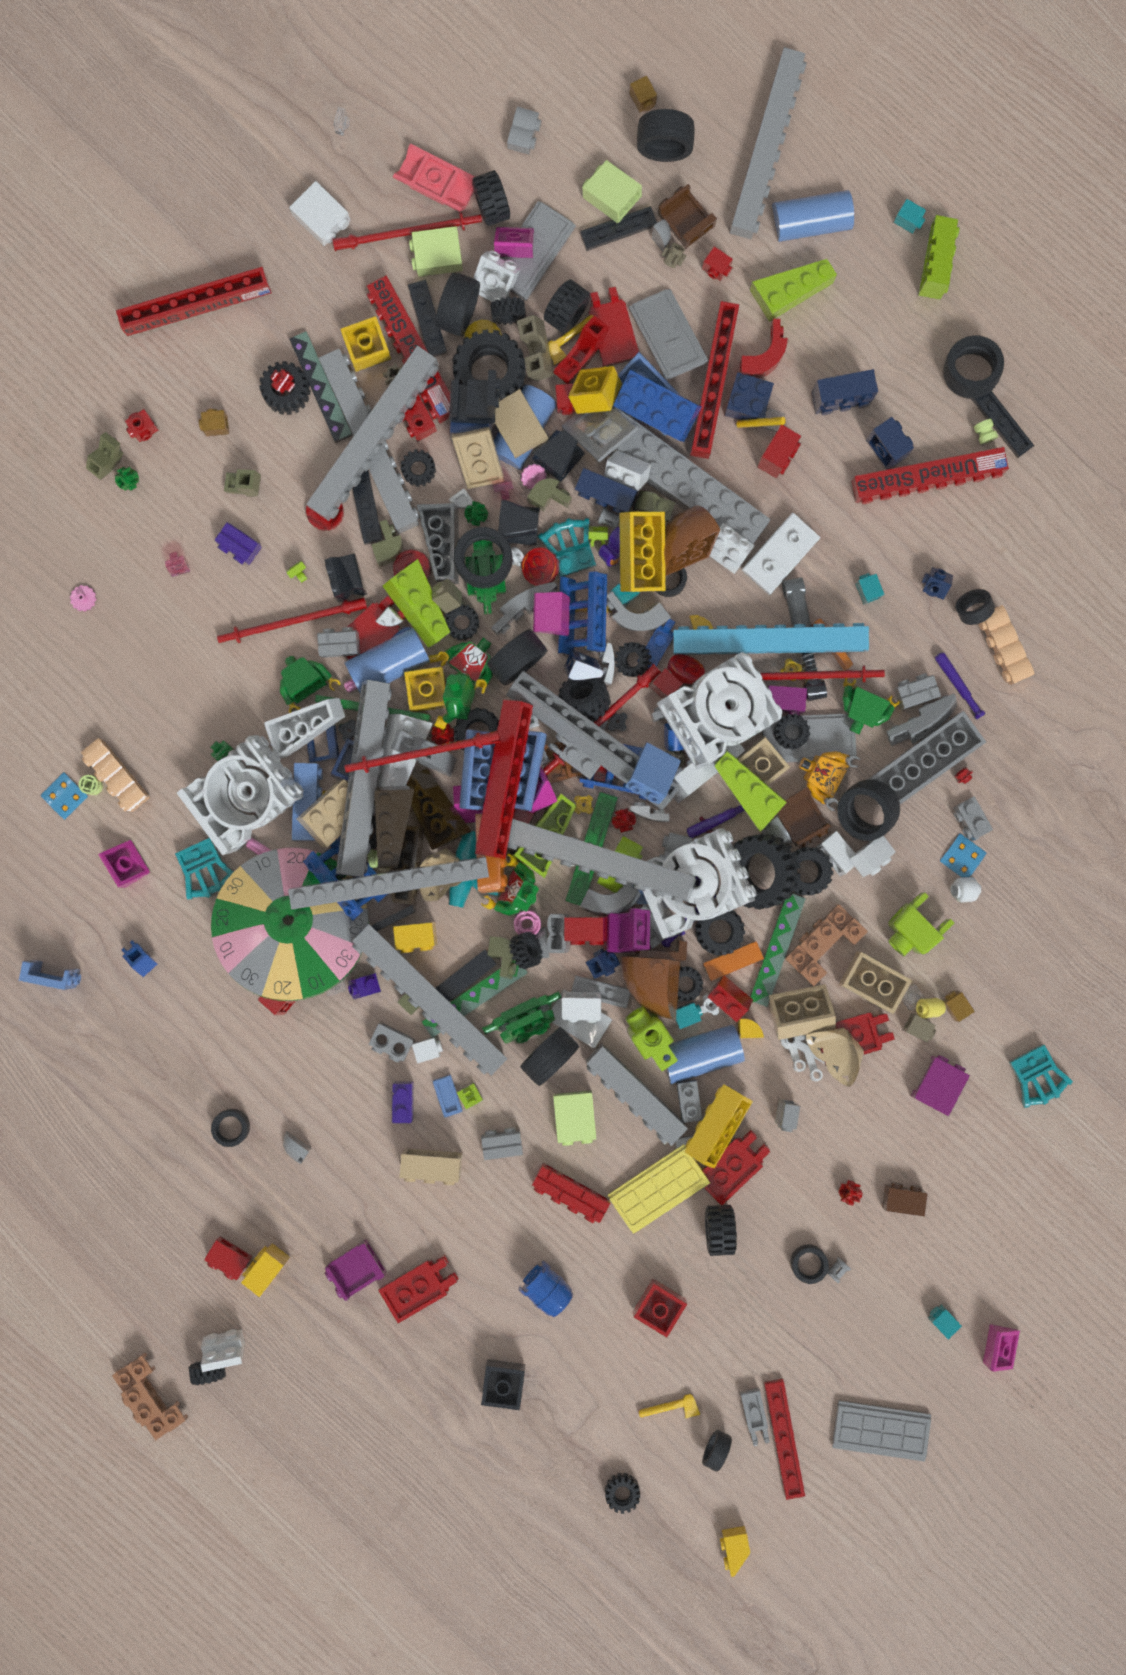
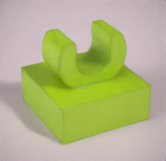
M589 526L588 539H591V547H594L595 540H600L601 546L605 544V540H608V527Z
M301 560L286 571L291 579L296 576L301 583L308 579L302 572L306 566Z
M475 1083L457 1092L465 1109L483 1101Z

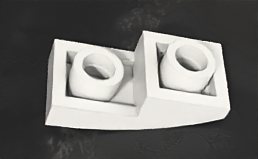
M607 643L605 652H601L599 658L603 659L602 664L609 666L608 668L604 667L601 678L605 679V685L611 686L614 674V653L611 643Z
M635 802L634 806H630V811L642 818L658 822H669V814H665V810H653V814H650V806H646L645 802Z

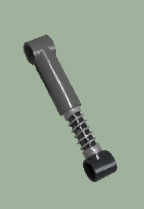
M799 577L782 581L783 594L787 600L792 628H794L795 624H805L806 627H812L805 598L806 591L803 578ZM800 653L805 672L817 671L815 653ZM823 679L805 680L806 683H804L803 687L807 688V702L827 698V688Z

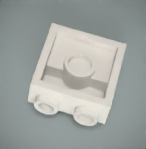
M487 251L481 255L474 275V279L480 282L479 295L491 302H495L496 299L500 300V298L506 299L509 296L511 288L514 287L520 272L514 261H504L499 258L500 254L496 251Z
M723 523L720 526L721 530L710 557L735 574L755 545Z
M231 1329L226 1333H212L203 1337L201 1346L203 1353L201 1361L202 1372L242 1364L245 1346L242 1329Z

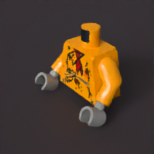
M832 751L824 752L820 756L815 755L812 761L803 758L799 768L806 771L804 780L807 781L806 787L810 789L811 796L822 804H826L830 811H835L830 807L832 802L838 804V801L833 796L849 765L854 768L859 767L852 764L855 758L861 760L859 757H849L847 754Z

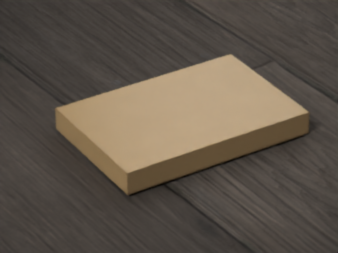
M520 389L499 402V408H496V420L494 423L515 459L548 440V436Z
M490 427L452 435L453 444L468 489L504 482V474Z

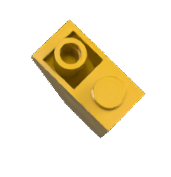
M745 1526L722 1530L723 1537L720 1538L722 1551L726 1550L727 1556L723 1557L725 1570L730 1571L731 1577L737 1574L750 1555Z

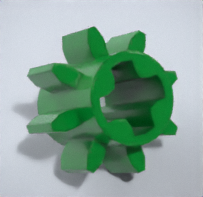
M122 467L117 470L118 474L115 475V483L120 489L132 491L137 488L136 484L139 483V475L134 469Z
M472 501V506L467 505L464 511L467 523L480 526L481 522L486 521L488 510L485 508V504Z
M224 740L221 743L215 741L210 747L213 750L211 756L217 761L227 757L228 753L234 750Z

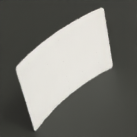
M562 998L557 1000L551 1009L556 1018L552 1023L563 1028L592 1048L597 1046L612 1021L611 1018L602 1012L601 1021L595 1023H588L586 1020H578L577 1022L562 1020Z

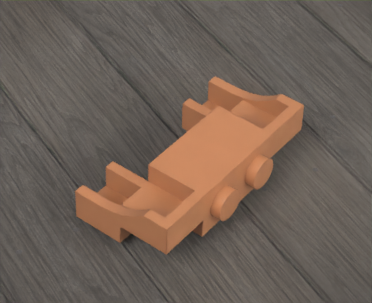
M837 904L823 919L819 918L812 925L813 929L809 933L806 931L798 939L800 942L785 957V960L812 986H815L827 974L817 961L842 935L852 945H855L868 932L840 904Z
M143 1353L116 1371L112 1377L122 1390V1401L133 1412L135 1421L140 1423L142 1427L146 1426L156 1441L185 1422L189 1416L182 1414L178 1408L180 1404L178 1401L168 1408L146 1377L156 1368L154 1365L152 1367L145 1359L147 1354Z

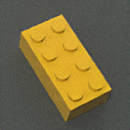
M665 512L619 513L620 591H666L664 558Z
M725 1084L716 1091L715 1100L706 1108L704 1119L697 1124L696 1132L685 1145L686 1150L684 1151L703 1165L712 1168L716 1167L753 1103L751 1099Z

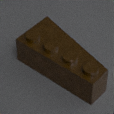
M428 769L410 774L406 786H414L415 789L411 806L431 850L448 845L472 832Z
M414 786L374 787L378 869L398 868L415 789Z
M406 827L398 868H388L389 872L420 867L424 836L421 827ZM418 889L391 893L392 902L416 905Z

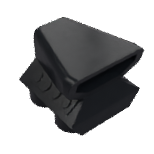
M555 430L545 443L532 452L535 454L532 459L537 465H541L550 476L562 482L574 466L579 463L585 452L578 446V440L566 430L561 432Z
M502 499L498 532L507 539L509 544L536 545L540 508L521 506Z
M356 554L330 557L324 560L331 589L337 602H344L343 600H347L351 594L358 596L368 595Z

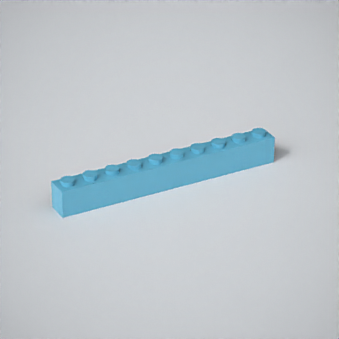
M843 623L833 624V627H825V624H813V627H806L805 624H795L794 628H786V625H774V628H767V625H755V628L747 629L746 625H738L736 629H728V626H716V629H709V626H698L697 630H690L688 626L678 627V630H674L675 655L739 654L741 652L745 654L869 651V626H864V623H853V627H845Z

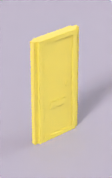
M685 1144L607 1195L633 1234L710 1184V1181L696 1160L684 1152L686 1150Z

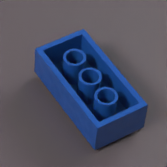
M630 370L613 405L681 442L685 441L702 406L633 370Z

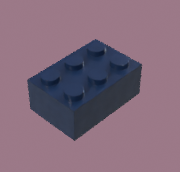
M874 369L817 380L811 391L815 414L828 415L835 410L844 412L850 410L851 407H867L877 395L878 387Z
M583 468L575 490L578 491V496L590 500V497L595 498V503L606 508L609 504L614 507L613 511L617 513L630 512L638 495V491Z

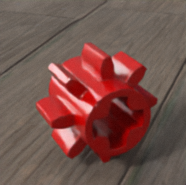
M283 368L280 372L275 369L270 376L273 380L271 385L281 393H284L285 390L290 392L295 386L292 381L294 376Z
M448 723L445 729L432 727L431 740L435 741L437 745L447 744L449 741L454 742V728H451Z
M628 808L615 811L616 816L612 818L614 828L620 829V833L633 830L632 825L636 823L634 813L628 812Z
M848 1180L847 1184L841 1183L838 1191L841 1197L840 1201L851 1206L854 1205V1202L860 1203L863 1195L860 1189L861 1185L851 1180Z

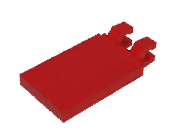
M616 286L608 288L610 302L602 305L600 304L598 292L590 293L592 307L588 311L589 316L595 315L609 326L608 332L598 349L603 367L630 361L639 352L626 303L623 299L619 300Z
M389 596L383 599L380 604L377 602L374 604L373 602L347 626L359 632L360 654L391 639L399 632L400 624L396 626H383L376 622L388 607H392L395 604ZM401 611L397 612L404 621L406 617ZM358 655L345 657L350 660Z
M868 1012L836 1022V1029L844 1028L848 1030L852 1037L860 1044L864 1051L863 1055L882 1050V1043L895 1040L893 1032L881 1035L878 1033L876 1025L889 1021L887 1013L873 1016V1013Z
M752 1130L745 1134L742 1139L735 1137L728 1144L715 1168L705 1166L702 1169L710 1181V1184L705 1186L704 1189L720 1205H724L763 1167V1159L770 1153V1149L765 1144L756 1152L749 1147L757 1138Z
M446 1256L441 1257L435 1262L428 1259L379 1288L380 1295L398 1324L445 1297L450 1290L449 1287L458 1282L459 1277L456 1272L443 1279L439 1272L449 1263Z

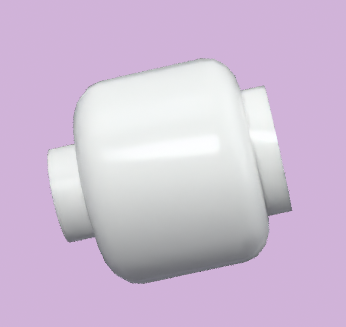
M973 877L957 878L951 885L952 897L961 903L976 901L981 893V885Z

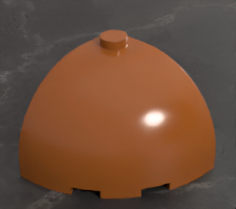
M699 505L693 506L677 514L665 526V576L709 558L721 529L713 516L704 507Z
M621 957L623 979L633 998L649 1012L663 1018L676 1020L680 961Z

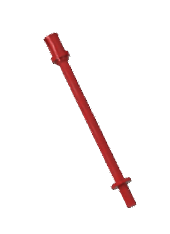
M461 212L459 213L460 218L358 237L351 233L346 237L333 238L332 241L335 251L348 248L354 250L359 244L412 235V232L461 226L464 231V225L482 222V216L478 214L463 217Z
M365 597L351 601L343 600L344 602L339 606L239 630L235 626L234 632L219 635L217 640L218 643L236 639L238 643H241L242 637L342 612L350 615L351 612L367 609Z
M653 664L644 674L637 676L636 683L610 706L608 711H605L603 717L600 716L593 723L600 727L641 688H648L650 686L649 683L661 674V671ZM552 753L555 758L543 768L546 775L560 763L563 766L566 765L563 759L559 757V754Z
M863 665L862 670L768 672L760 674L762 680L862 678V682L866 683V678L885 677V669L866 670L865 665Z
M498 730L485 734L476 733L473 738L371 760H368L366 756H362L361 762L345 765V771L347 773L364 769L365 773H369L371 767L476 746L480 749L485 745L500 743V736Z

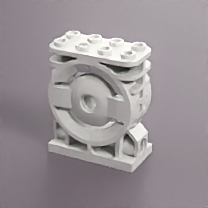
M743 652L701 676L691 688L684 686L657 703L696 770L724 755L727 746H735L746 741L782 718V709L775 703L770 689L762 681L761 674L752 665L751 657ZM708 692H710V694H709V696H708V698H707V705H706V697H707ZM725 702L730 704L731 710L726 708Z
M248 736L245 742L237 745L236 749L231 750L227 757L215 763L206 777L197 778L189 786L177 792L178 796L222 855L240 850L243 844L251 839L252 829L265 826L279 814L285 812L286 808L291 807L296 800H300L303 797L302 792L304 790L302 786L293 780L290 770L281 764L280 757L268 746L269 742L263 736ZM241 760H244L246 765L257 766L263 769L269 775V778L260 770L247 769ZM248 786H250L252 789L251 795H249L247 792ZM241 811H244V812H255V813L257 814V816H256V815L245 814V813H243V812H241Z
M719 828L712 833L705 834L703 837L694 839V841L677 848L666 859L654 857L646 861L671 870H675L678 862L680 866L677 870L678 872L693 877L698 876L701 879L700 886L697 887L694 884L689 903L696 904L699 913H696L695 908L671 900V896L664 895V897L652 894L653 890L647 888L643 891L663 939L673 937L690 929L694 920L712 919L755 901L754 896H757L756 890L747 880L749 877L745 867L741 866L739 861L741 856L731 843L733 842V837L730 831ZM694 849L696 850L698 856H702L709 859L716 865V867L719 870L721 877V887L718 895L716 896L719 906H717L714 899V895L717 893L719 888L718 872L715 869V867L708 861L697 859ZM669 908L676 914L672 915Z

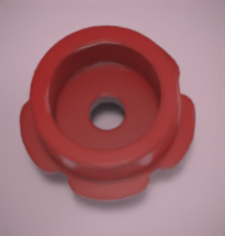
M967 767L961 769L955 775L957 783L966 784L973 778L971 775L973 771Z

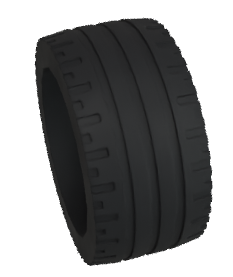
M657 109L643 114L639 119L637 130V149L639 153L650 160L659 162L680 161L690 156L693 151L695 134L692 117L682 111L673 109Z
M453 272L450 275L437 309L435 320L437 328L457 336L465 334L479 296L480 282L457 272Z
M980 335L968 336L956 342L950 349L944 364V380L948 388L957 396L966 399H976L989 394L996 387L1003 373L1004 355L1001 348L988 337ZM964 355H979L988 361L992 368V373L984 380H969L959 374L955 367V362Z
M477 527L464 533L457 542L454 550V563L458 574L466 583L481 589L491 588L503 582L510 573L513 563L512 550L509 542L500 532L489 527ZM480 540L494 542L502 552L500 568L488 576H477L471 573L464 562L467 548L472 543Z
M528 629L501 648L488 661L487 665L495 677L506 686L515 681L523 671L526 673L548 650L542 641L539 640L538 636L531 629Z
M866 779L857 782L843 794L838 803L837 815L840 824L849 835L862 841H872L881 838L895 826L900 816V802L894 790L887 784L875 779ZM856 795H867L878 802L884 814V820L881 825L869 824L860 818L854 806Z
M559 1027L528 1056L520 1067L535 1084L541 1086L572 1057L580 1046L563 1028Z

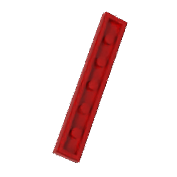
M781 1378L765 1381L764 1386L785 1498L789 1500L805 1497L784 1380Z

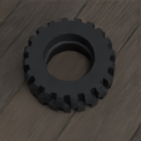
M485 329L481 334H478L477 331L472 333V338L466 337L463 339V345H458L456 349L457 354L453 356L452 368L454 380L459 379V385H468V379L476 380L471 372V368L476 360L486 355H494L504 360L507 365V373L500 380V390H497V396L500 397V401L523 388L526 376L525 359L523 358L521 348H518V343L514 339L510 340L508 334L504 333L502 336L498 330H493V333H489L488 329Z
M758 834L745 837L734 844V849H737L741 856V860H739L741 866L746 868L748 875L750 860L757 853L768 857L775 870L774 881L768 889L757 887L752 882L750 876L747 878L749 884L755 888L757 896H754L755 901L745 904L744 907H753L760 910L780 905L793 895L792 891L797 889L798 884L796 881L800 880L801 876L798 873V869L801 868L800 862L796 863L795 858L798 856L796 852H791L792 846L789 843H783L784 839L774 837L772 834Z

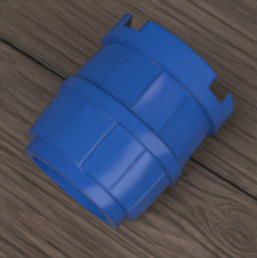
M542 1261L543 1265L541 1267L537 1264L523 1279L525 1284L523 1288L519 1286L518 1291L522 1295L527 1296L536 1308H539L548 1316L555 1317L569 1304L573 1297V1292L563 1278L555 1273L548 1263Z

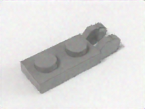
M557 733L555 736L557 740L567 746L563 751L554 743H550L548 747L559 754V757L591 779L601 765Z
M755 1388L740 1392L753 1446L758 1445L755 1431L760 1430L763 1432L765 1443H770L760 1389Z

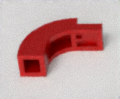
M594 315L583 327L580 337L572 350L554 369L553 373L569 384L576 375L578 376L580 370L585 369L594 357L608 332L609 326Z
M781 319L772 320L770 347L766 352L756 356L742 355L740 360L741 374L760 379L770 374L779 365L788 343V338H783L784 326H781Z

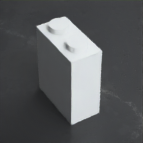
M316 181L289 207L292 216L323 246L333 242L332 239L336 238V234L340 230L346 229L349 225L350 217L348 212Z

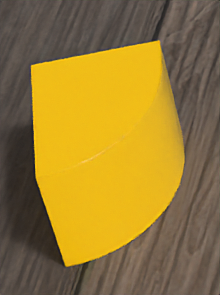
M744 1017L738 1020L739 1038H764L762 1029L756 1022Z

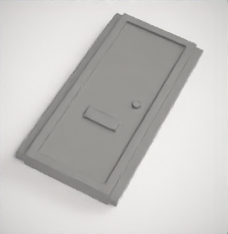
M539 201L520 227L534 228L533 258L500 257L504 261H514L517 264L516 267L520 269L511 292L525 301L528 300L576 228L573 222Z
M671 289L663 290L629 306V310L665 379H671L708 362Z
M846 714L802 716L804 720L808 721V726L810 725V736L803 746L794 750L785 749L775 740L774 731L777 722L762 730L763 736L769 740L786 762H801L803 758L812 761L815 755L820 756L824 752L832 751L847 754L849 757L856 756L855 733L849 730L854 719L847 717ZM788 725L785 728V735L789 739H796L799 736L798 727Z
M838 1400L832 1448L925 1462L931 1414Z

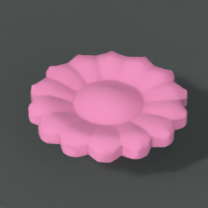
M539 464L528 465L521 473V481L527 489H532L536 483L546 479L547 474L545 469Z
M80 585L71 592L70 603L78 611L86 612L95 606V601L97 600L95 597L96 593L89 586Z

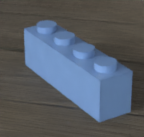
M294 763V781L299 783L304 790L302 792L303 797L300 800H296L293 804L292 840L315 841L296 818L322 796V787L319 786L320 780L323 779V768H320V765L317 763Z

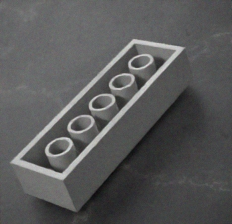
M962 711L869 777L868 780L875 779L887 784L894 790L900 804H902L981 747L986 741L966 713Z
M602 1043L586 1059L587 1070L593 1076L598 1074L601 1077V1083L608 1090L612 1088L615 1091V1097L621 1103L626 1101L629 1104V1110L636 1117L640 1115L643 1118V1124L650 1131L656 1130L657 1137L665 1145L668 1142L672 1146L688 1129L685 1123Z

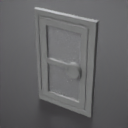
M613 406L611 411L576 413L562 425V428L577 439L578 443L598 462L602 461L638 430L633 423Z

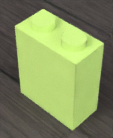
M607 160L596 168L594 175L587 179L582 186L583 198L617 223L642 197V185Z
M457 226L412 232L413 240H409L411 252L415 254V258H412L413 270H417L418 277L463 271Z
M592 1090L553 1094L558 1143H562L563 1146L573 1145L575 1141H581V1144L592 1143L596 1139Z

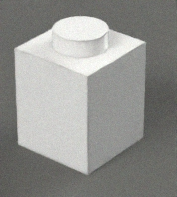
M436 1037L412 1044L417 1063L438 1058L441 1056L440 1052L443 1051L441 1041H437Z

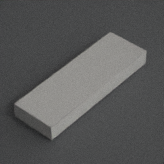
M575 975L571 992H602L601 1002L627 1008L630 997L628 988Z

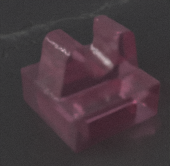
M512 479L493 484L494 492H500L504 500L510 499L508 490L513 489Z
M177 551L169 553L170 560L165 561V565L172 577L190 572L189 565L183 556L178 557Z

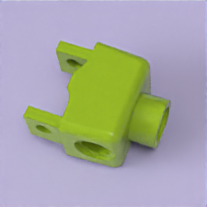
M925 892L918 894L909 904H904L888 922L889 927L895 932L888 940V943L903 957L911 950L917 954H927L944 939L942 935L955 923L952 919H945L935 929L918 912L917 908L929 897Z
M639 1007L625 1018L629 1025L627 1033L644 1060L652 1056L661 1071H664L678 1061L668 1046L674 1039L657 1015L649 1013L645 1007ZM653 1030L650 1034L645 1035L647 1031ZM665 1054L670 1055L667 1061L663 1060Z

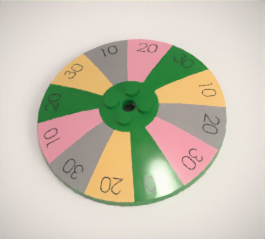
M276 849L248 860L226 880L213 907L211 935L217 957L228 974L239 985L263 998L277 1001H298L323 994L339 984L352 971L362 953L359 954L352 947L354 943L351 939L369 921L366 904L361 906L363 912L354 921L345 914L337 902L291 910L288 892L290 888L320 883L303 862L312 852L309 849ZM314 851L317 856L321 855V853ZM332 858L323 862L330 871L337 867V861ZM340 874L336 878L337 880H343L353 877ZM288 915L294 917V922L291 925L283 923V919Z

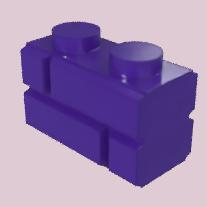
M229 522L224 525L221 532L215 538V542L218 544L217 548L225 554L228 552L234 555L233 559L241 565L244 562L250 565L262 548L258 542Z
M395 1081L392 1088L394 1093L392 1095V1123H412L414 1114V1082Z

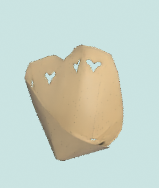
M444 848L427 856L420 867L459 861L460 859L450 850ZM461 882L420 888V893L424 901H438L446 894L450 887L457 886ZM431 891H432V893L435 894V896H433V895L428 896V895L430 894Z
M844 1028L813 1032L806 1035V1040L812 1053L818 1059L826 1062L829 1073L836 1080L850 1087L856 1081L864 1054L860 1044ZM817 1048H823L824 1054H822L821 1050H818ZM833 1065L839 1067L838 1072H836V1068H834ZM848 1075L849 1081H847V1079L843 1078L842 1076Z

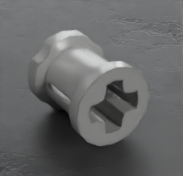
M604 507L598 524H606L613 527L614 530L620 522L619 514L607 511V508Z
M838 1257L837 1262L828 1269L827 1274L839 1284L840 1278L847 1271H850L851 1268Z

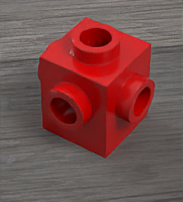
M145 409L132 413L125 420L128 426L126 431L132 439L135 437L139 442L149 440L154 433L159 431Z

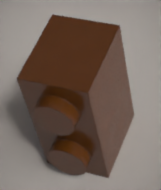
M891 1182V1185L885 1184L882 1208L888 1212L925 1217L928 1193L922 1190L921 1186L911 1185L910 1188L903 1187L901 1183Z

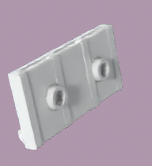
M792 512L742 568V571L768 595H771L820 539V536Z

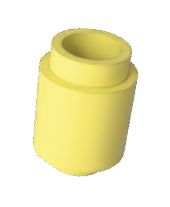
M938 998L920 999L916 1005V1012L921 1018L940 1017L946 1010L944 1001Z

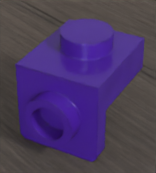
M376 973L348 981V991L353 999L381 992Z

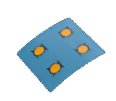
M64 772L41 794V797L64 820L88 797Z
M959 834L940 862L960 877H970L987 853L965 836Z

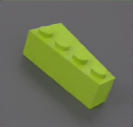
M939 215L934 217L931 223L918 296L940 300L944 293L947 294L953 268V257L956 251L955 240L960 230V227H957L958 219Z
M824 259L752 281L750 292L770 322L832 285L837 274L828 259Z
M418 559L382 585L428 648L450 633L439 606L432 600L431 587Z
M727 749L725 754L720 756L714 763L716 770L761 832L787 803L786 800Z
M559 793L556 796L557 802L549 805L534 826L563 835L576 805ZM517 847L513 855L545 878L552 861L543 859L542 855L535 853L534 856L524 853L523 848Z

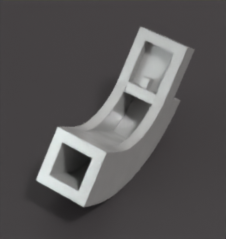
M612 591L607 593V608L610 611H615L609 617L625 629L633 631L652 630L671 618L660 602L655 603L643 613L635 614L628 611Z
M628 882L620 891L612 895H602L588 889L580 906L583 910L599 916H607L609 913L620 914L632 907L641 894L634 888V884Z

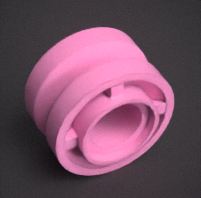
M528 909L526 912L520 911L514 917V929L518 935L525 932H531L536 935L539 932L541 922L535 911ZM530 919L533 923L530 927L525 928L522 926V921Z

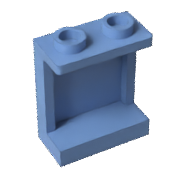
M646 743L638 754L639 759L625 787L653 803L660 804L668 794L681 760Z
M30 960L22 962L18 980L67 990L76 988L80 984L81 974H79L80 969L77 968L65 970L63 977L41 973L43 961Z

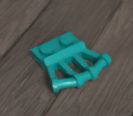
M568 518L565 519V522L553 523V526L537 536L544 546L556 555L559 561L558 573L560 577L596 566L588 542L589 518H585V520ZM573 527L584 528L583 543H578ZM568 529L574 545L566 548L560 532ZM555 533L561 548L560 551H556L548 541Z
M210 838L175 853L185 875L187 900H193L195 897L209 898L213 893L220 892L226 880L234 872L221 860V856ZM215 863L227 873L221 881L214 869L213 864ZM206 867L215 884L210 887L207 886L201 872ZM193 873H195L200 883L201 890L192 889Z
M1044 1044L1009 1062L1017 1076V1080L1021 1084L1022 1105L1024 1108H1029L1030 1105L1048 1104L1049 1100L1059 1098L1063 1090L1073 1083L1066 1074L1057 1068ZM1052 1070L1062 1079L1057 1086H1055L1048 1071ZM1043 1075L1050 1088V1091L1045 1094L1036 1079ZM1031 1081L1038 1097L1029 1098L1028 1082Z

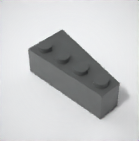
M454 503L418 504L417 509L420 514V521L424 530L435 580L442 582L449 579L453 584H459V574L454 563V550L459 541L458 507Z

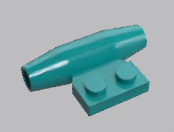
M475 831L461 838L455 854L460 860L477 858V854H475ZM477 879L463 881L457 886L450 887L448 905L464 908L471 888L474 887L478 891ZM498 892L488 893L498 896Z

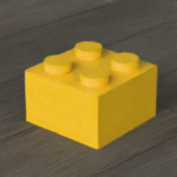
M376 316L340 329L356 372L391 360Z
M614 366L582 369L579 371L568 397L577 414L611 411L622 382Z
M443 667L404 672L409 710L411 712L446 708L443 700V693L446 687Z
M435 922L393 927L395 950H401V953L413 952L414 948L419 947L420 951L432 950L433 946L438 945Z
M273 1243L269 1247L264 1246L254 1259L257 1262L253 1261L242 1274L245 1278L241 1284L260 1298L290 1256Z

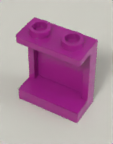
M633 908L627 913H609L607 915V952L629 953L650 949V910Z
M941 1055L937 1057L931 1056L930 1059L932 1061L917 1090L913 1089L910 1096L949 1117L970 1075L965 1073L966 1069L958 1064H955V1066L948 1064L949 1060Z
M367 1239L331 1261L325 1267V1276L330 1282L334 1283L338 1297L343 1298L344 1301H347L352 1295L375 1280L382 1279L387 1273Z

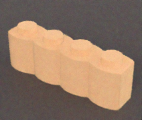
M1003 605L996 607L992 616L978 625L987 635V645L994 650L996 664L1002 667L1004 681L1012 685L1035 673L1018 639L1016 630L1010 622L1006 609Z
M96 739L81 752L83 762L88 767L92 766L94 768L96 778L100 782L104 781L108 786L106 790L113 797L117 796L119 799L118 804L124 811L134 812L150 799L147 792L103 739Z

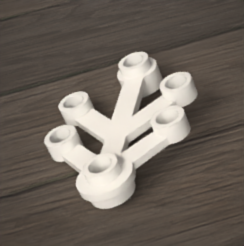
M806 1035L792 1037L793 1043L788 1042V1038L781 1039V1045L790 1052L793 1069L796 1072H801L806 1067L805 1062L800 1060L797 1050L799 1049L805 1055L810 1070V1079L815 1082L821 1080L823 1074L817 1068L814 1058L822 1063L824 1061L818 1059L812 1053L809 1046L801 1042L806 1039ZM797 1063H800L802 1065L801 1069L797 1068ZM833 1065L836 1068V1072H838V1066ZM814 1072H817L819 1074L818 1079L814 1078Z

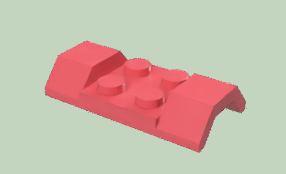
M411 143L400 170L393 175L394 179L410 186L411 189L459 212L466 208L474 193L472 178L475 176Z

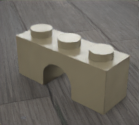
M535 315L518 320L520 339L526 343L529 350V356L524 358L528 377L540 381L554 376L544 320Z

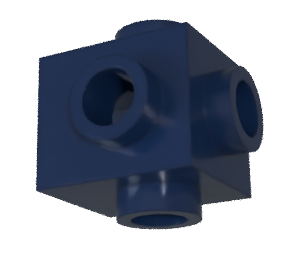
M932 567L930 572H926L921 581L924 584L922 592L931 597L944 600L952 586L953 575L943 569Z
M603 948L594 952V957L585 962L594 979L602 975L607 977L615 973L614 968L621 965L614 952L604 951Z

